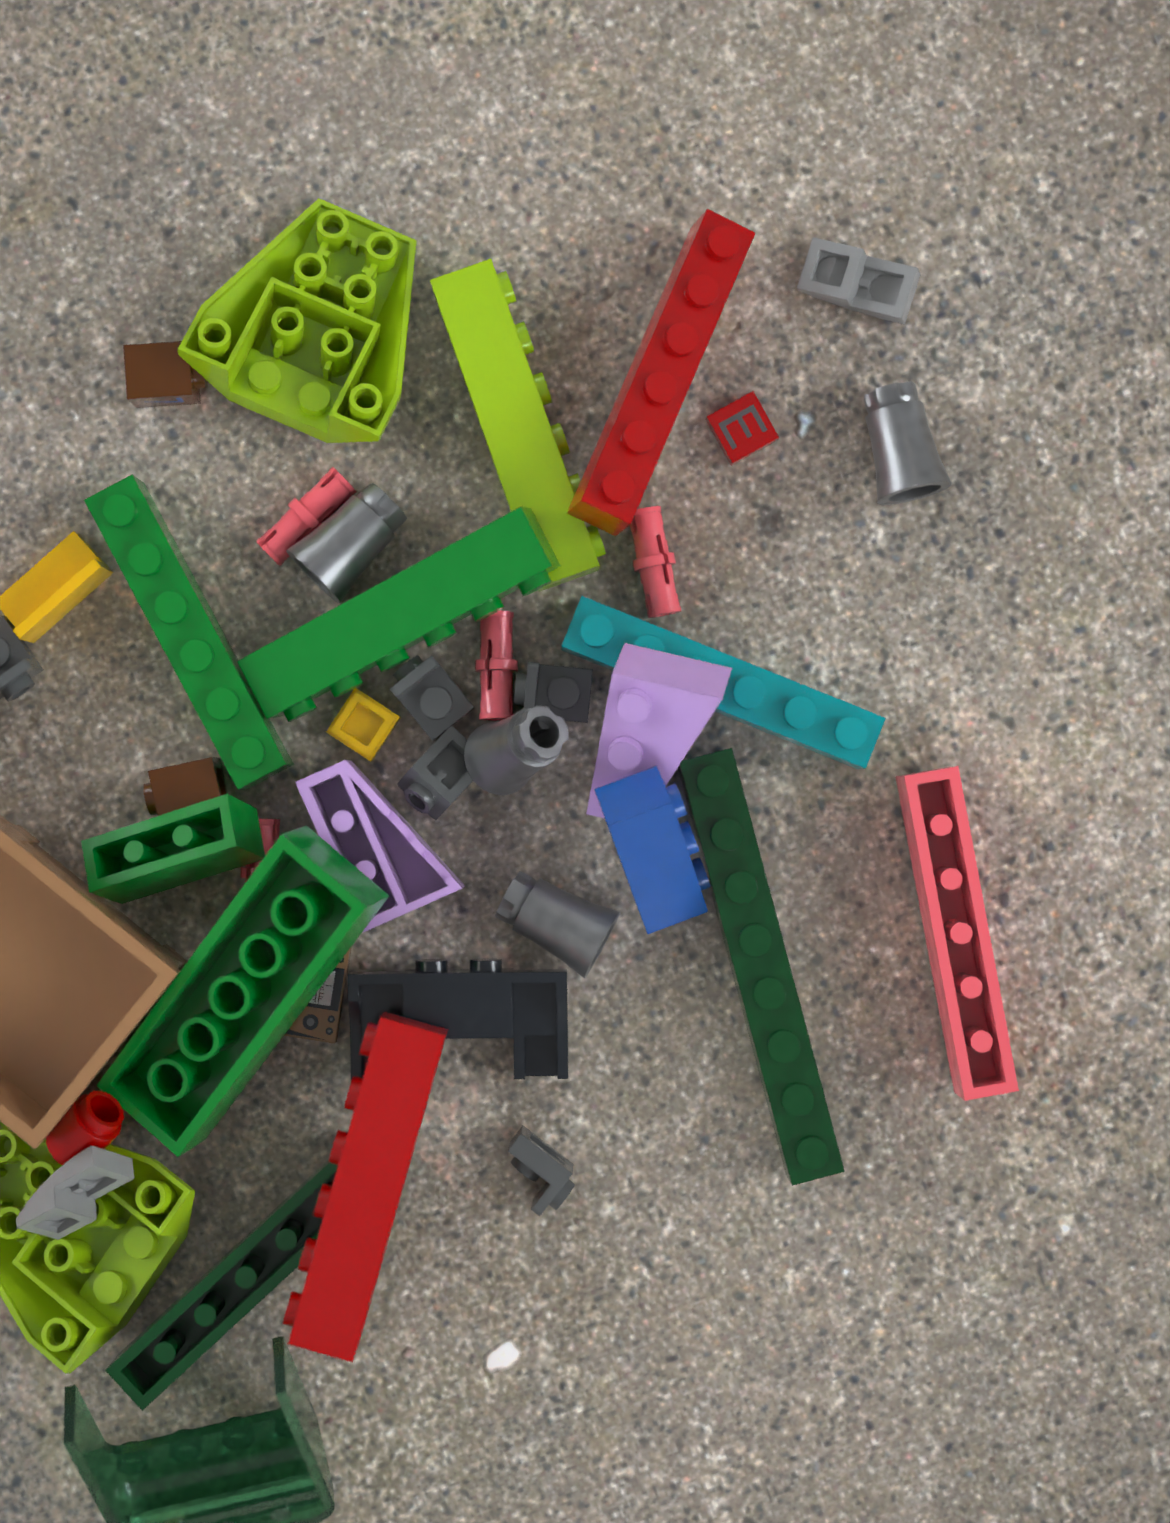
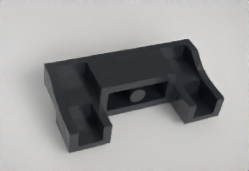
M423 959L415 960V969H406L405 971L350 972L348 974L351 1080L353 1076L360 1078L364 1076L369 1057L359 1055L368 1022L378 1024L384 1012L448 1029L446 1039L514 1038V1079H525V1076H557V1079H568L567 969L514 970V968H502V959L469 960L470 969H448V960Z

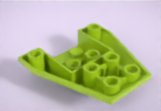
M318 198L200 306L178 348V355L229 401L323 442L379 441L401 398L417 240Z
M0 1121V1296L25 1339L65 1374L72 1373L128 1324L188 1235L195 1190L157 1159L110 1144L105 1150L133 1159L134 1179L95 1199L97 1220L59 1240L19 1229L16 1225V1217L37 1189L62 1165L56 1162L49 1152L46 1138L34 1149Z

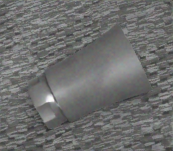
M915 383L888 384L865 394L864 402L868 412L865 419L871 439L876 470L878 504L890 505L917 500L950 487L952 483L939 457L929 428L924 404L918 399Z
M372 483L357 496L352 495L332 516L309 535L288 548L286 552L315 584L333 600L341 604L359 576L395 538L394 532L406 521L407 517L383 490Z
M547 706L526 708L504 720L481 725L471 733L465 745L464 760L467 771L473 781L483 790L495 795L513 794L524 787L536 772L555 761L561 753L563 743L569 739L568 727L564 718L555 715Z
M519 871L503 896L495 917L513 925V931L535 942L562 960L585 979L608 940L620 912L582 899L541 878L536 881L529 875Z

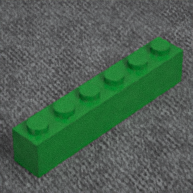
M130 475L86 498L84 501L237 789L248 790L293 766L294 764L271 720L266 719L237 662V656L144 482L134 475Z
M520 506L237 662L266 719L285 715L287 721L292 722L315 710L317 706L313 700L330 690L335 698L363 684L360 674L378 666L382 673L405 662L410 658L406 650L424 640L427 647H431L450 638L457 633L453 624L472 615L474 621L478 622L504 608L501 598L519 589L522 596H526L552 582L548 573L561 567L532 509Z

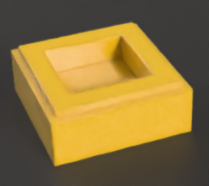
M355 688L326 733L372 762L401 717L358 688Z

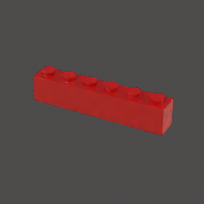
M708 208L690 228L567 514L613 536H617L631 525L756 234L755 232Z
M387 1012L382 1014L378 1024L368 1022L359 1055L369 1057L363 1078L353 1076L344 1105L345 1109L353 1111L348 1132L337 1131L329 1157L330 1163L338 1165L332 1186L322 1184L313 1216L322 1218L323 1221L317 1240L307 1238L298 1267L299 1271L307 1272L306 1281L302 1293L292 1291L283 1320L284 1325L292 1327L288 1340L289 1345L349 1362L354 1361L448 1029Z

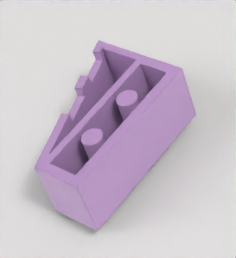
M624 643L612 672L586 814L604 818L594 789L652 767H658L666 786L723 699L732 668Z
M351 760L341 761L295 782L318 835L389 895L363 932L465 887L462 881Z

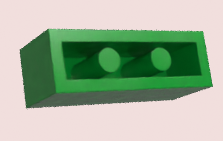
M224 794L81 841L89 893L119 904L131 902L261 861L265 857L257 808L229 794Z

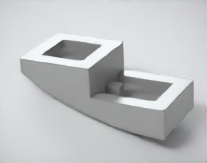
M813 237L797 289L802 293L831 304L905 325L921 274L917 267L867 256L862 248Z
M96 1146L88 1147L63 1164L37 1189L16 1217L17 1228L59 1240L97 1220L95 1199L134 1179L133 1159Z

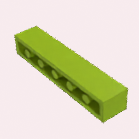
M488 259L431 279L430 283L510 511L520 506L532 509L561 567L548 573L552 582L539 589V592L599 571L600 564L597 557L606 555L598 528L592 525L586 527L584 521L567 514L581 480L578 473L568 476L561 456L570 453L569 446L561 424L557 423L550 426L544 405L552 403L551 395L543 373L540 372L532 375L526 355L533 353L534 348L525 322L514 324L508 304L517 301L507 272L496 273L492 259Z

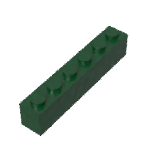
M328 1159L126 1346L106 1368L105 1371L142 1411L299 1266L307 1238L316 1240L318 1238L323 1219L313 1216L322 1184L333 1185L338 1168L337 1164L330 1163Z

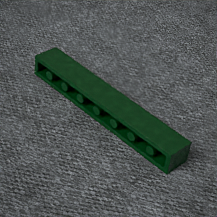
M729 748L684 760L678 766V771L703 865L711 885L712 899L786 1176L793 1186L845 1172L733 749Z

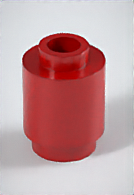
M96 1090L79 1096L46 1137L47 1148L54 1160L63 1165L90 1146L106 1149L121 1131V1123L124 1120L122 1106L112 1095L104 1091Z

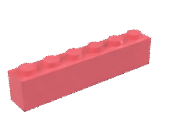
M951 766L895 776L954 1093L964 1101L1019 1091L959 767Z

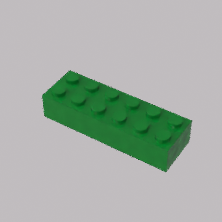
M307 825L281 834L96 1086L112 1095L129 1115L177 1157L203 1142L364 931L389 895Z

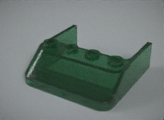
M283 1336L272 1338L275 1394L281 1407L245 1417H232L224 1422L194 1429H181L172 1434L152 1439L130 1441L122 1445L107 1443L76 1384L65 1387L63 1444L106 1523H318L327 1519L335 1509L334 1489L318 1419Z

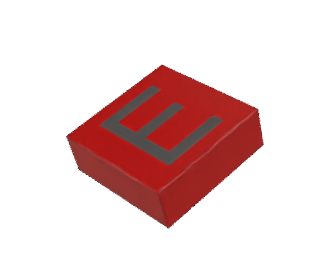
M754 391L706 416L705 419L731 466L779 439Z

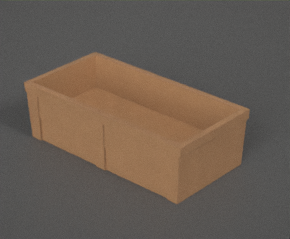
M0 815V1121L36 1149L179 974L187 960L168 944L161 945L106 899L89 893L88 885L38 845L40 843L38 839L22 826L13 825Z

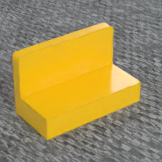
M73 531L0 595V610L15 626L13 632L20 640L35 643L111 576L113 571L81 535Z

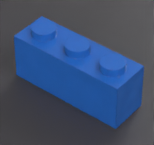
M655 766L594 789L647 934L707 913L708 909L702 891L711 888L700 857L691 860L690 855L699 852V848L689 822L685 821L679 824L678 818L687 815L676 783L666 787L658 767Z

